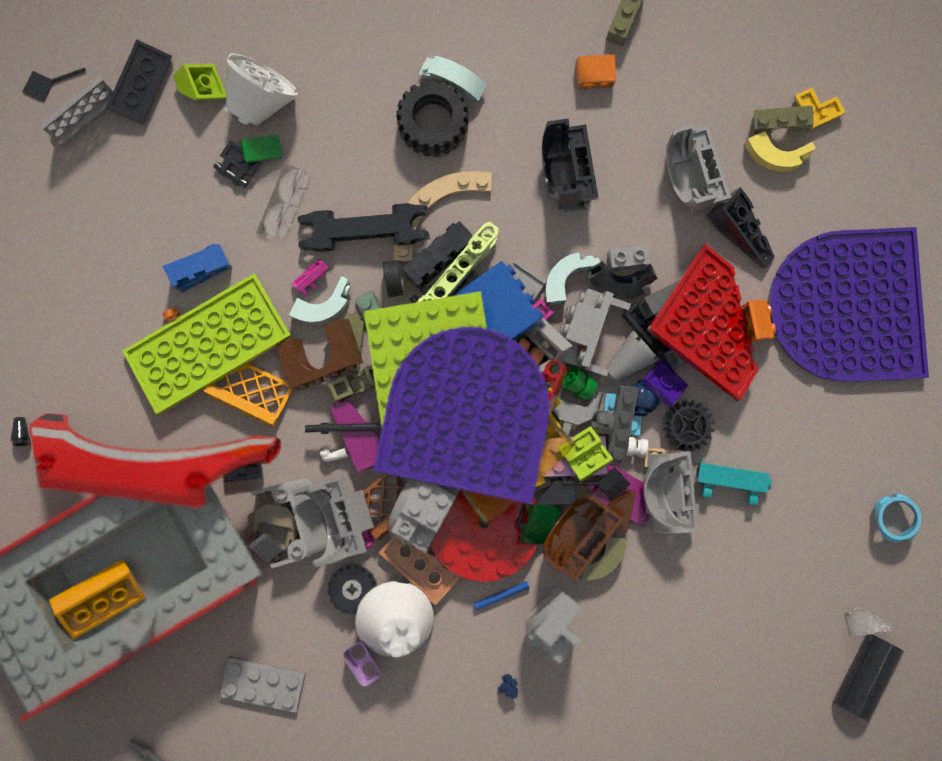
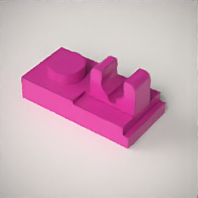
M318 259L291 284L297 291L300 290L307 297L309 294L306 292V286H311L315 290L317 286L312 281L316 278H321L326 273L325 270L328 267L321 259Z

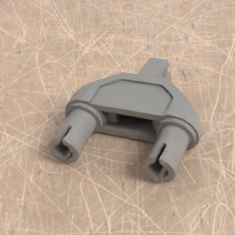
M561 386L557 397L562 403L552 410L560 426H562L560 436L568 437L570 429L575 430L576 426L594 419L592 416L598 410L603 395L602 392H597L596 399L595 392L589 399L587 406L583 407L563 401L561 397L564 388Z

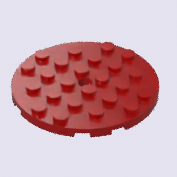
M460 489L430 543V548L438 561L446 569L464 579L489 582L508 577L521 569L529 561L538 545L520 543L521 523L527 524L528 506L530 503H528L520 526L517 528L516 523L524 502ZM533 495L532 504L536 505L537 500L536 497ZM480 518L488 519L489 525L487 528L479 526L478 521Z

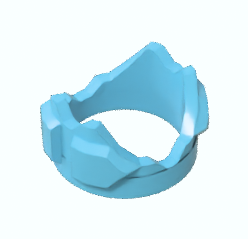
M892 494L891 497L883 496L876 501L874 505L875 518L884 540L900 542L901 540L914 538L921 526L922 516L918 506L908 496ZM894 501L904 503L914 512V520L911 526L898 535L890 533L883 523V512Z

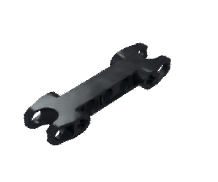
M410 203L395 204L392 206V214L334 219L333 211H313L297 217L300 225L315 227L314 235L310 239L299 241L298 247L301 250L328 252L336 250L335 242L387 237H393L394 245H413L430 239L429 231L412 228L414 219L429 214V208L425 205Z

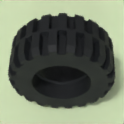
M431 79V83H426L425 80L420 81V86L414 84L410 87V92H404L402 95L403 100H399L396 118L400 136L405 140V144L409 148L412 147L414 152L418 154L423 152V155L428 157L430 154L438 157L442 152L446 155L451 153L452 148L456 149L459 146V142L463 141L466 137L465 133L468 131L469 122L467 103L464 102L463 95L457 93V88L453 85L448 87L447 82L442 81L439 84L437 80ZM436 104L446 108L451 116L450 124L444 130L437 133H428L419 129L415 123V116L424 106Z

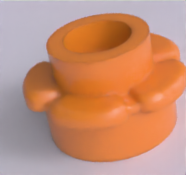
M176 307L166 310L162 313L165 318L163 320L169 321V323L179 317L180 311Z

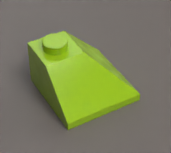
M183 64L172 75L179 93L193 100L226 99V92L215 64Z

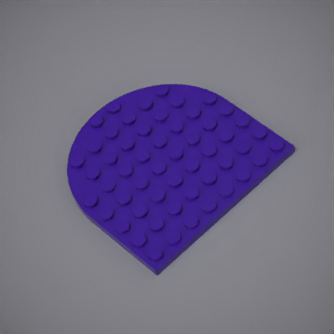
M917 227L831 231L803 242L784 259L773 278L770 288L769 305L772 310L770 318L771 323L775 325V336L780 346L797 365L820 378L838 382L929 378Z
M453 328L441 331L423 340L407 355L393 378L373 471L532 504L549 420L548 390L538 365L530 354L514 340L504 334L486 328Z

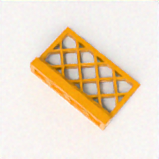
M248 363L231 373L239 372L240 382L230 384L227 375L228 386L220 388L214 383L205 387L204 393L206 396L272 428H275L277 420L294 390L288 389L286 395L278 397L275 388L282 385L289 388L288 383ZM252 370L255 377L243 380L241 371ZM265 377L270 379L272 385L261 389L258 379ZM256 380L258 390L248 393L245 384ZM243 385L246 394L236 396L232 388ZM273 389L276 398L265 401L262 392ZM260 393L263 402L258 404L251 403L249 396ZM277 401L279 408L276 414L268 411L266 404Z

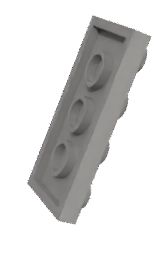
M228 657L220 697L296 713L305 672Z

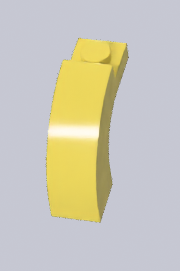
M765 131L749 138L744 144L749 155L756 163L768 170L777 172L797 169L802 164V161L812 156L811 153L816 149L813 142L794 151H781L771 143Z

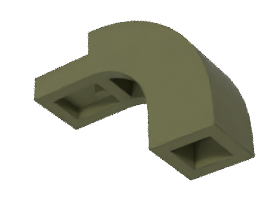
M611 536L605 543L600 557L588 565L581 574L580 579L596 580L607 576L615 570L624 556L627 539Z

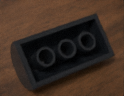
M867 632L833 703L870 722L904 651Z

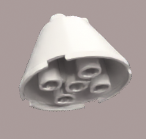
M229 54L227 58L225 111L238 116L239 122L245 125L252 123L259 126V124L297 97L298 92L295 93V86L276 71L265 65L261 68L253 64V59L246 56Z
M392 581L376 586L363 597L358 606L355 623L359 638L368 649L382 656L400 657L412 653L424 644L432 631L434 613L428 597L418 587L409 583Z

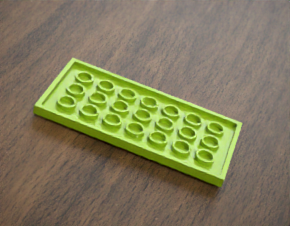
M253 273L122 350L155 414L160 416L202 391L206 386L214 384L273 349L276 345L290 339L292 336L257 275Z

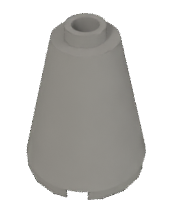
M633 331L607 365L606 369L609 370L607 377L612 382L615 380L620 382L657 362L659 358L652 352L644 340Z

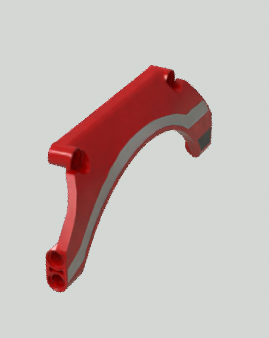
M45 413L29 424L35 463H40L36 466L39 488L182 505L191 508L202 507L206 504L205 488L208 484L212 485L229 471L252 462L270 464L281 451V440L279 438L251 436L224 444L192 449H126L100 444L79 435L69 426L68 415Z

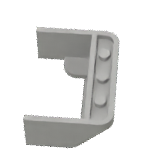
M302 478L251 492L252 496L271 492L276 502H290L298 528L300 540L293 541L288 546L289 559L273 563L271 568L319 555L326 550L327 530L318 505L306 495L293 496V490L314 484L310 479Z

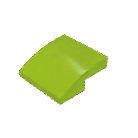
M591 426L558 447L580 482L613 462V458L602 445L601 439Z

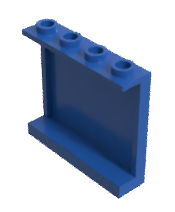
M500 261L453 296L481 291L487 329L504 334L515 341L537 324L541 323L545 326L546 324L543 321L545 316L539 308L535 309L533 306L535 301L529 293L526 294L523 289L526 287L519 278L516 280L514 277L516 272L513 267Z

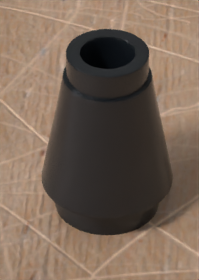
M13 418L10 438L12 445H29V440L31 439L26 418Z

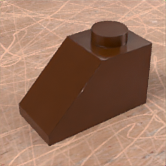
M632 489L608 503V507L624 518L616 530L627 532L636 490Z

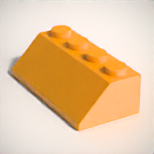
M121 559L50 599V603L55 616L71 638L75 639L146 597L125 560Z

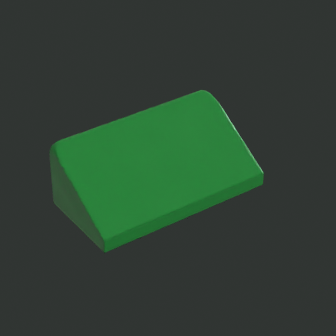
M278 135L241 140L240 149L245 163L282 158Z

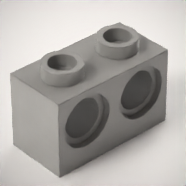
M648 245L612 248L607 253L609 270L611 272L644 268L650 264Z
M133 608L113 637L136 650L139 644L144 646L154 630L151 628L154 621Z

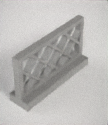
M98 76L42 122L40 126L60 146L64 147L109 110L106 107L113 91Z

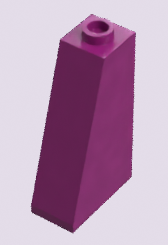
M344 399L334 403V407L330 408L337 424L367 423L349 401L345 402ZM374 431L341 432L357 472L360 473L374 467L380 440L379 436Z

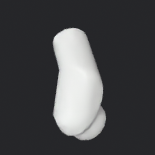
M347 447L330 452L329 449H323L320 452L322 461L331 462L349 457L350 453Z

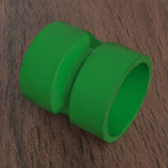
M572 366L567 369L562 387L579 400L586 401L596 392L597 382L579 367Z

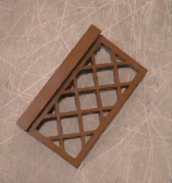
M384 473L363 491L364 496L368 495V498L365 499L370 515H380L379 523L374 528L368 529L378 541L388 534V522L391 513H383L384 502L394 503L395 506L398 500V489H404V487H399V476L394 475L396 476V486H385L386 478L392 475ZM374 488H382L381 499H371V491ZM385 489H395L394 500L384 499ZM370 501L381 502L380 513L370 512Z

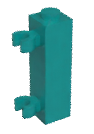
M697 463L695 482L703 483L701 497L711 498L712 485L749 491L747 504L757 505L758 492L768 493V490L771 489L772 479L768 473Z

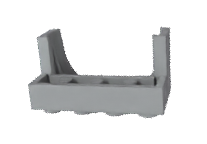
M544 318L545 326L539 323L524 333L526 340L530 342L529 349L537 347L544 353L540 361L541 365L538 366L542 373L546 364L551 360H558L563 363L572 347ZM554 366L552 369V373L554 374L558 372L560 366Z

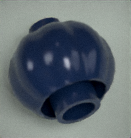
M638 380L636 384L631 385L639 389L634 415L645 417L658 407L660 399L641 382L642 380Z

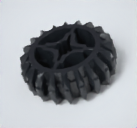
M684 400L682 405L679 402L675 403L677 410L673 406L670 407L669 410L672 414L665 413L669 420L662 421V423L668 424V427H664L662 430L669 431V434H666L664 437L672 438L669 441L670 445L677 442L675 449H679L681 445L682 451H687L688 446L691 452H694L695 447L698 450L702 449L700 442L706 446L708 442L705 438L712 439L708 432L715 431L714 428H709V425L715 424V421L709 422L708 420L713 415L705 414L708 411L707 407L701 410L702 403H698L695 407L694 400L690 401L689 406L687 400ZM689 410L695 412L696 415L689 419L680 412ZM675 418L678 419L677 421L680 424V429L677 433L674 430ZM700 418L703 423V431L701 434L697 428V423L699 422ZM685 421L687 423L692 422V425L690 426L692 431L690 429L685 430V427L687 426ZM688 433L697 440L687 442L680 438Z

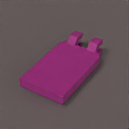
M609 465L607 467V472H609L616 466ZM616 467L630 482V485L616 498L632 489L636 490L630 520L644 527L650 515L646 514L643 482ZM583 485L593 491L592 494L607 506L609 502L613 501L598 485Z

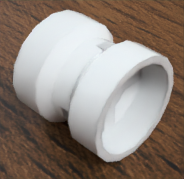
M629 437L626 456L637 455L639 458H646L648 440H636L634 437Z

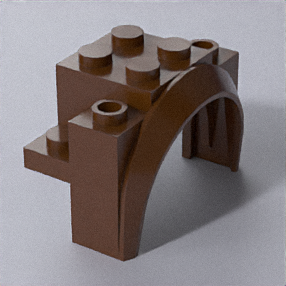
M592 493L579 497L565 510L549 532L543 545L544 560L560 573L564 572L576 582L624 518Z

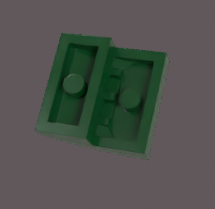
M529 504L527 524L521 523L520 543L544 544L549 532L560 518L561 507Z

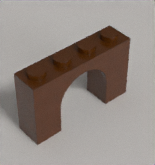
M339 319L324 325L331 354L327 364L321 369H317L309 363L301 339H290L276 345L289 389L302 391L309 388L308 385L311 383L317 385L325 382L324 378H335L340 376L342 371L350 372L358 369L357 365L362 364L363 360L349 319Z

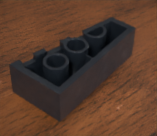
M460 221L456 224L452 223L446 229L447 232L442 236L436 237L430 246L423 249L402 268L404 276L419 292L459 256L473 237Z

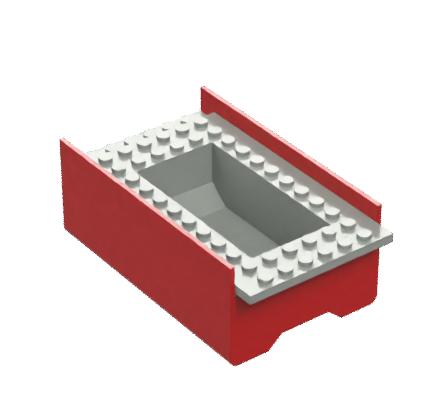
M210 484L205 488L206 504L198 508L94 494L0 550V662L28 711L26 715L20 718L21 721L56 705L258 584L256 577L262 573ZM124 559L146 598L77 638L72 639L55 616L50 599ZM133 608L154 621L151 626L154 630L144 646L139 644L136 650L113 637Z

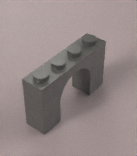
M678 281L643 298L637 303L645 320L657 315ZM673 350L665 353L673 370L688 363Z

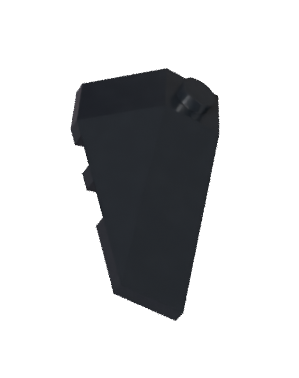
M739 187L730 194V200L717 203L707 216L719 232L764 269L775 256L767 237L761 233L758 226L761 223L759 218L755 219L752 211L754 206L743 189Z

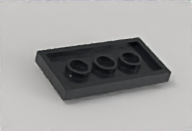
M136 39L106 108L143 125L171 62L172 55Z

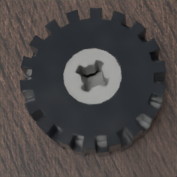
M349 564L338 569L331 576L327 592L330 596V602L335 605L336 609L341 610L344 614L349 613V615L357 613L359 603L363 597L377 586V580L368 568L359 564Z

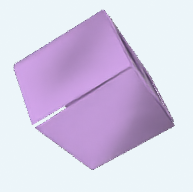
M359 641L343 653L344 660L360 685L367 686L379 678L382 670L362 641ZM355 646H362L365 649L366 654L364 658L358 660L352 656V650ZM367 662H372L376 666V672L372 676H366L362 671L363 665Z

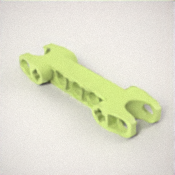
M491 222L485 223L474 234L465 249L432 288L418 302L450 297L476 265L494 247L499 228ZM491 228L493 229L494 234L490 230L484 231V229ZM467 262L469 267L461 268L459 263ZM454 276L457 278V281L450 283L447 281V277ZM437 290H442L445 295L437 297L434 293Z

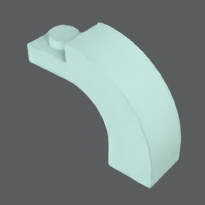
M435 56L434 59L427 58L419 72V75L423 78L440 82L444 81L449 86L453 85L466 99L479 101L487 86L481 78L467 68L439 56Z
M574 253L561 259L548 276L545 286L546 304L565 303V281L568 276L577 271L587 270L600 263L599 258L585 256L583 260H580L579 253Z
M341 276L332 296L321 304H310L297 298L289 316L306 324H323L335 319L345 310L349 303L343 297L344 295L347 296L351 289L350 281Z

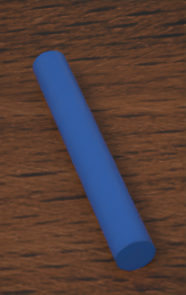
M525 581L473 603L477 611L530 587L528 582Z

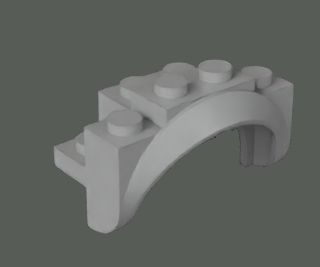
M691 451L647 455L648 470L643 475V495L646 514H649L653 519L654 533L696 532L697 518ZM673 466V470H674V471H673V472H669V470H670L671 467ZM672 512H677L678 518Z

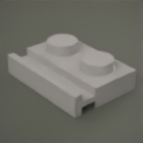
M514 261L512 265L516 272L514 277L516 280L519 278L526 287L523 289L526 294L529 293L535 300L546 284V281L517 261Z

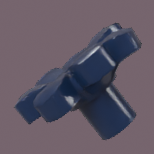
M510 674L503 675L501 677L503 683L498 686V692L500 694L505 692L506 697L516 698L518 694L516 678L512 679Z

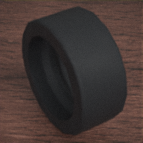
M398 261L382 262L388 297L403 295Z

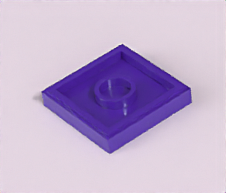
M661 360L656 363L641 381L669 408L674 405L689 386Z

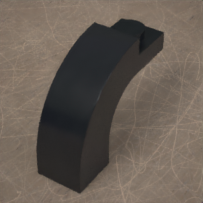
M603 261L586 270L589 281L598 292L604 293L608 291L613 293V298L632 299L645 294L643 287L652 284L658 279L652 264L628 276L613 274Z

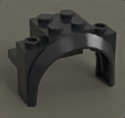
M569 118L547 121L542 137L544 179L549 195L558 202L559 210L578 207L579 202L598 199L586 124L569 127Z

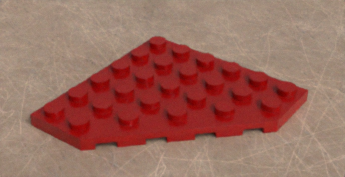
M704 244L698 250L647 331L735 401H739L758 372L757 363H754L752 352L754 350L751 337H748L746 330L748 324L745 311H742L740 304L742 299L739 286L736 285L734 275H736L735 269L708 245Z

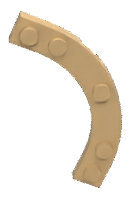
M458 172L445 175L420 189L408 203L425 205L430 209L438 200L447 195L450 196L462 192L491 193L492 172ZM422 216L414 219L412 223L413 229H417ZM394 245L393 260L409 263L413 259V245Z

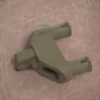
M271 499L270 504H266L250 513L247 518L250 523L246 539L255 541L259 536L261 524L268 523L288 529L284 547H288L290 543L296 541L299 532L293 511L288 507L289 502L278 503Z

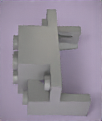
M695 124L674 129L666 148L667 168L673 189L678 198L689 207L690 214L708 209L712 204L730 200L731 195L709 125L696 129Z
M587 288L584 292H580L577 303L571 305L570 308L567 307L564 314L565 324L564 326L561 325L559 333L572 345L563 364L571 367L577 366L581 370L601 378L607 377L609 370L592 364L591 360L608 309L624 312L629 310L631 304L613 298V293L608 291L599 293ZM578 346L583 347L584 349L579 351Z
M344 475L293 490V496L306 495L314 500L324 517L327 529V546L324 554L313 561L315 567L334 563L343 558L366 552L361 532L374 526L363 490L349 493Z
M410 478L390 515L388 522L389 536L426 553L460 489Z
M557 586L525 620L526 634L529 637L528 642L537 650L541 647L544 650V656L552 663L556 660L560 664L574 646L578 647L582 642L577 633L568 626L582 607Z

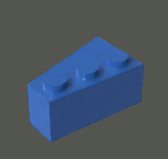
M219 244L209 245L202 251L162 266L172 287L181 293L232 268L223 248Z

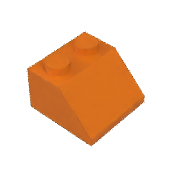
M752 300L742 305L741 308L742 311H745L748 324L746 330L748 337H751V342L756 343L773 339L776 329L774 323H771L770 316L772 315L771 306L767 304V300Z

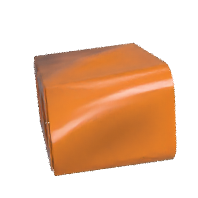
M615 55L577 57L575 66L578 89L613 87L615 85Z

